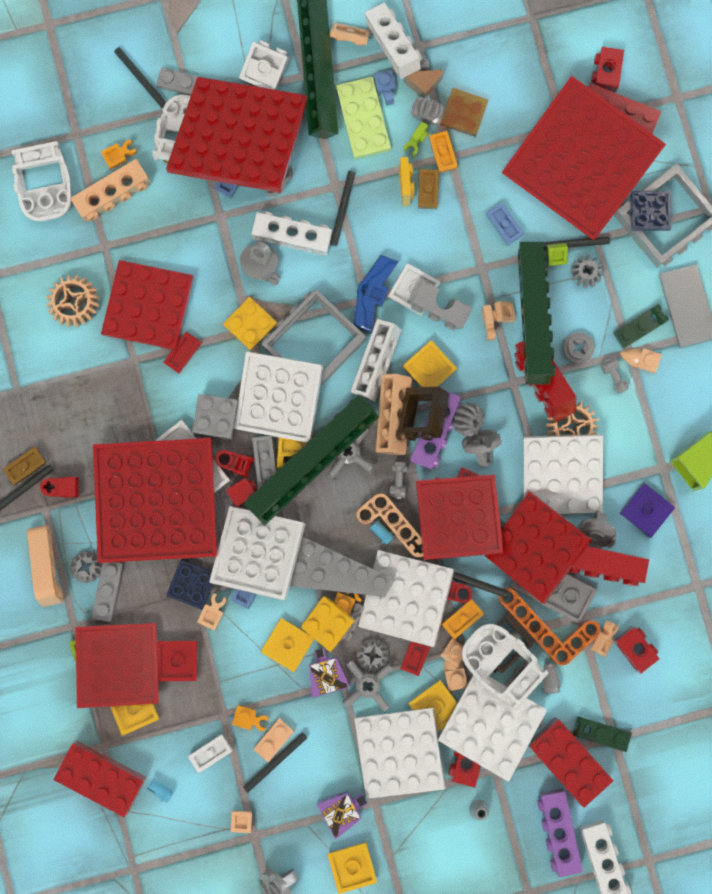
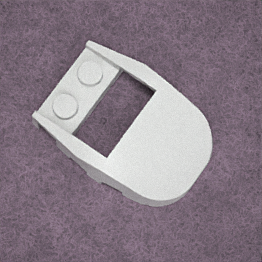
M190 95L174 96L166 102L162 109L163 113L156 123L155 150H153L154 160L163 159L169 161L175 141L165 139L167 131L179 132L191 97Z
M54 141L12 150V155L15 157V165L12 166L14 174L13 186L24 215L38 222L57 219L65 215L72 204L70 199L71 186L69 171L58 142ZM59 162L63 183L26 191L22 170Z
M487 624L478 628L463 646V661L471 673L489 692L515 709L522 704L548 674V671L542 669L537 662L538 659L525 647V644L519 638L516 639L507 630L494 624ZM514 649L529 664L502 693L487 677Z

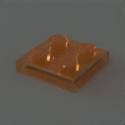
M452 88L440 125L476 137L488 104V99Z

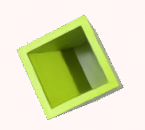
M712 430L702 435L670 460L671 464L693 492L704 489L712 477Z

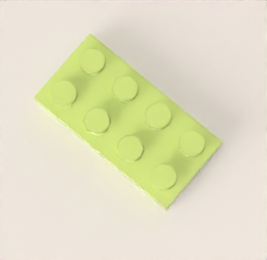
M373 77L336 85L353 158L358 159L391 151Z

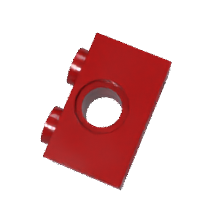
M601 47L600 52L595 54L594 65H597L596 71L592 73L591 83L616 93L620 83L624 50ZM603 67L609 68L611 72H605Z
M631 626L614 639L613 642L636 672L642 674L660 659L657 656L659 652L653 644L646 642L644 639L646 635L640 628L636 629V627ZM640 643L642 646V651L639 654H636L633 650L634 645Z
M454 750L453 755L456 756L455 763H451L448 775L451 776V781L475 788L481 766L471 760V765L468 768L461 767V761L467 757Z

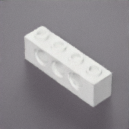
M384 2L364 12L368 28L399 78L402 79L420 70L421 55L417 49L414 50L412 47L411 38L405 36L402 24L400 22L397 23L395 20L396 17L392 8L388 9Z
M262 211V213L257 212L251 235L254 240L327 256L332 229H329L326 225L319 224L314 226L305 220L297 222L288 216H281L280 218L273 216L270 212ZM277 225L279 229L276 232H271L269 227ZM291 229H295L298 231V233L295 236H289L287 234L288 231ZM313 233L317 237L315 240L310 241L306 236Z
M377 319L351 389V393L354 395H359L363 399L376 403L381 389L382 375L386 374L402 331L394 323Z
M601 819L579 826L600 894H631L628 883H624L622 877L625 875L624 868L621 863L618 864L616 858L619 855L615 843L612 844L610 836H613L610 825ZM599 839H604L605 841L602 848H596V842ZM605 859H610V866L603 868L602 862ZM611 879H617L615 887H608Z

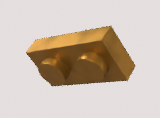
M420 169L418 209H437L439 170Z
M34 446L2 470L11 483L16 486L47 464V462Z

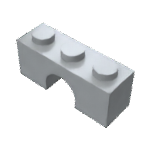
M424 281L416 282L407 301L412 306L411 309L418 313L423 311L428 314L429 319L445 323L444 326L450 330L463 329L472 307L457 299L449 300L444 309H441L436 303V296L439 290Z

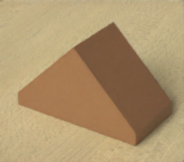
M443 70L416 71L404 77V83L419 96L426 98L442 81Z

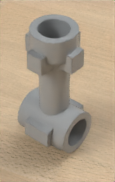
M613 357L604 360L600 367L605 375L608 373L611 375L615 383L614 391L620 394L628 390L627 385L629 384L627 380L622 381L616 370L620 367L617 359Z
M395 462L392 467V471H396L395 486H390L389 494L393 499L406 498L407 487L402 485L403 473L407 472L408 467H406L404 462Z

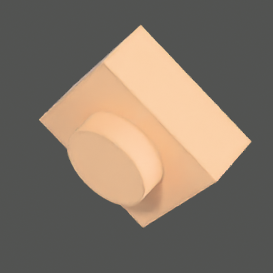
M499 301L494 303L497 322L512 323L516 321L513 302Z
M452 638L440 656L457 667L463 659V645Z
M232 810L231 832L251 833L252 811Z

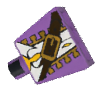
M326 648L315 650L317 662L309 664L313 698L349 688V682L337 657L328 659Z
M348 791L317 802V806L335 839L361 819L358 809L368 804L363 793L352 799Z

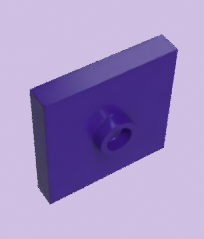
M643 483L619 514L649 538H652L675 507L647 484Z

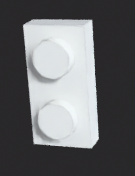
M223 734L190 754L188 758L199 774L233 750Z

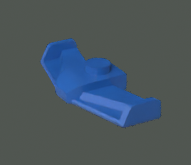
M380 255L363 281L360 282L357 289L354 325L359 330L372 334L375 305L383 306L389 290L383 284L399 261Z

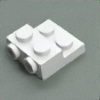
M259 40V43L252 42L239 78L258 87L276 90L291 57L286 56L287 51L277 48L276 51L270 49V44Z

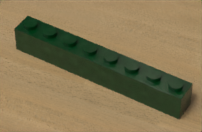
M297 0L305 95L307 96L309 136L327 139L338 134L327 0Z
M519 242L518 269L526 384L550 385L551 378L555 377V365H552L554 347L550 346V343L553 341V331H549V326L552 323V315L548 314V309H550V298H547L549 281H546L545 278L548 276V265H544V261L547 260V250H543V242Z
M359 395L351 400L348 406L336 414L332 421L324 426L315 437L309 440L298 453L294 454L283 467H280L243 504L265 526L379 418L374 408Z

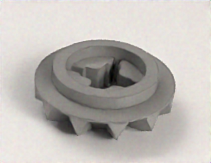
M576 332L566 338L563 352L567 359H570L573 363H583L592 357L595 349L594 342L587 334ZM574 343L577 345L585 343L582 347L583 353L580 351L573 353L576 348Z
M84 551L78 553L72 559L70 568L72 575L77 581L89 583L95 581L100 576L102 563H98V557L95 553ZM83 561L86 564L93 563L89 567V572L86 570L79 571L83 567Z
M369 639L359 646L357 660L362 668L368 671H378L387 663L388 650L381 641ZM374 646L375 653L381 656V658H374L372 664H370V657L364 653H370Z

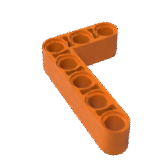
M503 588L512 594L510 602H504L502 597L497 595L499 603L515 617L536 640L538 646L558 665H567L600 634V625L596 621L585 620L563 641H560L513 589ZM519 606H523L525 609V615L522 617L516 615V609ZM532 621H536L539 624V628L535 632L529 629V624ZM591 623L594 626V632L588 635L585 628ZM549 635L552 638V644L546 647L543 644V638ZM574 637H578L580 640V645L577 648H573L571 645V640ZM563 650L566 657L563 661L559 662L556 655L559 651Z

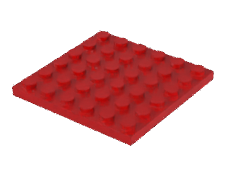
M571 76L504 168L502 174L592 240H595L666 144Z
M197 77L166 167L167 173L281 193L306 110L307 96Z
M212 438L93 444L98 563L217 557Z

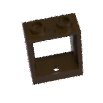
M439 386L406 387L398 433L411 441H416L417 438L432 441L433 438H441L449 393ZM418 401H432L427 427H413Z
M508 611L494 623V625L501 626L506 621L525 642L524 644L527 649L536 642ZM515 651L506 661L498 665L493 672L504 673L520 655Z

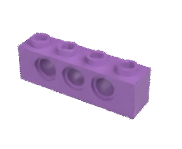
M448 392L447 404L449 416L444 419L441 438H433L432 441L419 438L410 463L430 471L433 467L437 468L441 459L438 453L440 449H445L448 441L445 438L447 431L451 432L454 426L452 418L457 413L456 409H460L461 404H463L459 402L460 396ZM429 415L427 417L424 427H427ZM429 443L433 444L435 452L427 453L424 446Z
M561 788L539 793L540 799H537L539 811H543L544 819L541 820L543 830L548 833L549 839L546 840L548 852H552L553 859L550 860L552 872H556L558 877L583 873L565 790ZM551 809H559L557 817H550ZM562 828L563 835L558 838L554 837V831ZM561 849H567L568 854L565 857L561 858L558 856Z

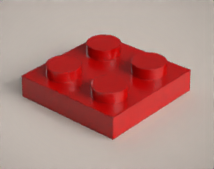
M157 641L158 682L197 681V641Z

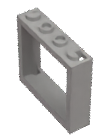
M678 164L674 165L642 191H658L675 178L708 218L705 223L664 255H661L642 231H631V217L628 215L631 212L630 200L614 214L615 218L656 268L662 264L665 267L674 260L672 258L673 255L676 253L682 254L688 249L687 244L691 241L696 243L703 237L701 233L705 230H708V232L712 230V205Z
M315 289L303 297L304 301L300 306L295 305L289 312L291 315L286 320L283 318L276 325L277 329L273 333L269 332L262 340V347L271 356L282 357L272 346L317 301L355 337L322 371L321 387L366 341V336Z

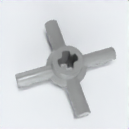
M368 429L347 448L348 450L352 448L353 454L351 456L347 455L346 457L344 451L338 456L339 459L328 472L329 475L335 478L344 464H352L354 462L368 472L373 470L374 466L360 456V448L358 446L369 432Z
M351 660L346 666L358 680L356 682V691L346 698L343 704L348 708L361 696L364 698L372 697L383 712L386 711L390 706L378 693L380 689L379 681L393 671L392 667L387 664L375 675L363 674ZM365 681L368 682V683L372 682L373 685H371V687H372L373 689H372V690H369V689L364 690V689L362 688V687H364V684H363V683H364Z

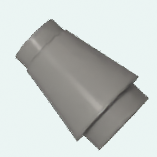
M555 664L543 665V670L548 671L547 676L542 680L544 694L560 693L562 686Z
M483 800L474 801L470 805V815L476 820L486 819L489 814L488 804ZM479 810H484L483 814H477Z

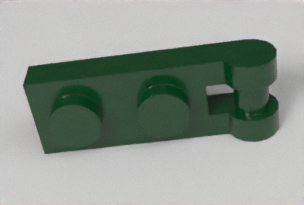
M657 304L613 332V335L623 349L669 321L667 315L664 316L660 304ZM654 314L658 321L653 322L650 316Z
M578 716L577 729L573 732V736L627 752L632 735L631 732ZM586 725L591 726L589 734L584 732Z

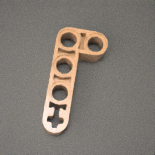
M385 494L375 495L359 508L357 519L361 524H369L380 516L413 557L420 558L423 556V551L421 554L419 552L414 553L415 547L412 543L409 546L406 544L415 536L417 538L414 541L416 545H422L421 537ZM376 499H385L386 506L378 508L375 505ZM363 510H368L371 513V518L367 521L360 518V513ZM390 513L398 515L399 520L397 523L392 524L388 521L387 517ZM408 528L411 531L410 538L403 539L400 535L401 529Z
M43 525L27 529L35 598L42 607L63 603V593L56 579L49 526Z

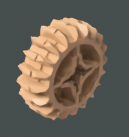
M70 275L67 276V281L60 278V284L53 283L56 287L55 289L49 288L52 295L46 296L50 300V302L46 303V306L51 308L48 311L49 314L54 315L53 319L55 321L59 320V324L64 325L66 323L67 327H71L72 323L75 327H79V321L86 325L84 319L87 318L91 321L92 317L90 314H97L93 307H99V304L94 302L99 300V296L94 295L97 292L96 288H92L93 284L87 282L86 278L83 277L80 280L78 275H75L73 280ZM78 287L85 291L73 293L70 288ZM64 292L65 297L62 301H60L59 304V298L61 294ZM70 295L75 299L74 301L76 302V308L71 303H69L71 302ZM86 298H87L86 307H85L84 310L82 311V310H81V305H82L83 302L86 301ZM72 309L76 315H65L61 311Z
M580 401L576 406V412L582 415L585 420H578L574 414H571L565 418V425L557 427V422L555 423L552 417H547V420L552 423H547L546 427L552 428V430L546 433L547 435L553 434V436H559L560 433L580 435V428L587 426L586 435L598 434L593 431L599 429L598 425H593V423L598 421V418L592 419L591 416L595 414V411L588 413L587 410L590 406L587 405L583 409V402ZM571 422H573V424L575 423L576 425H578L574 429V431H572V429L566 428L568 425L571 424Z

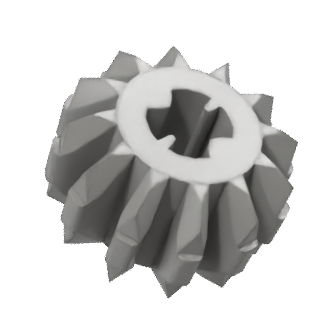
M419 97L413 102L411 114L417 120L436 125L443 118L444 107L433 99Z
M587 255L585 260L583 257H579L578 262H573L574 268L570 270V273L575 274L571 279L572 281L578 280L577 286L583 283L584 289H587L588 285L593 288L596 285L595 282L599 283L601 281L600 276L604 274V271L599 270L602 267L601 263L596 265L597 258L590 261V256ZM584 270L590 271V274H588V273H585V274H584L583 271H584Z
M473 403L461 404L460 409H456L457 414L454 416L455 421L453 425H455V431L467 437L477 435L478 430H481V425L484 423L483 418L485 415L482 414L483 409Z

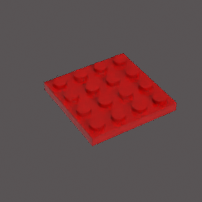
M119 260L101 335L177 351L194 276Z
M495 474L416 481L423 560L504 553Z
M528 492L501 529L504 553L484 556L537 600L545 604L592 539L532 492Z
M156 623L75 627L77 709L159 704Z

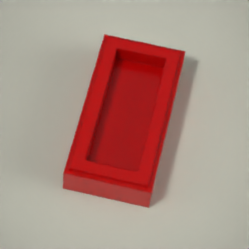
M185 332L179 340L177 351L172 350L163 363L180 374L202 345V342L188 332Z

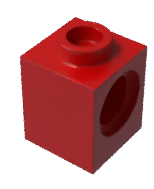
M244 478L226 491L235 506L239 508L258 488L253 480L248 481L247 478Z

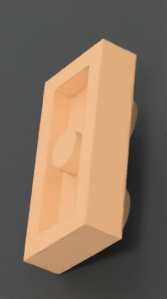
M334 22L330 37L338 41H351L356 45H367L371 30Z
M279 718L253 750L269 762L293 734L294 730Z

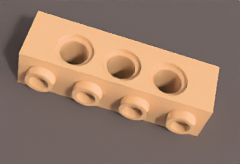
M137 159L70 199L85 223L87 221L91 222L97 219L102 212H108L115 208L117 203L129 200L132 194L137 191H144L151 182ZM128 179H132V180H133V182H132L131 185H129V186H125V185H124V182H125L126 180H128ZM116 189L114 195H107L109 190ZM94 199H100L97 205H91Z
M400 374L382 375L376 441L377 453L406 455L407 439H405L404 435L398 433L406 387H411V377Z

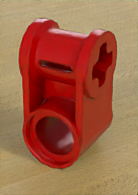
M222 450L217 453L215 460L220 468L249 478L248 472L251 463L255 459ZM224 454L230 456V462L226 465H222L219 461L220 457Z
M79 477L45 479L40 484V491L49 497H79ZM50 483L55 486L54 489H51V493L49 490H46Z
M452 581L447 600L460 603L468 602L472 597L471 589L466 585ZM461 588L467 589L469 593L468 598L465 600L460 599L457 595L458 590Z

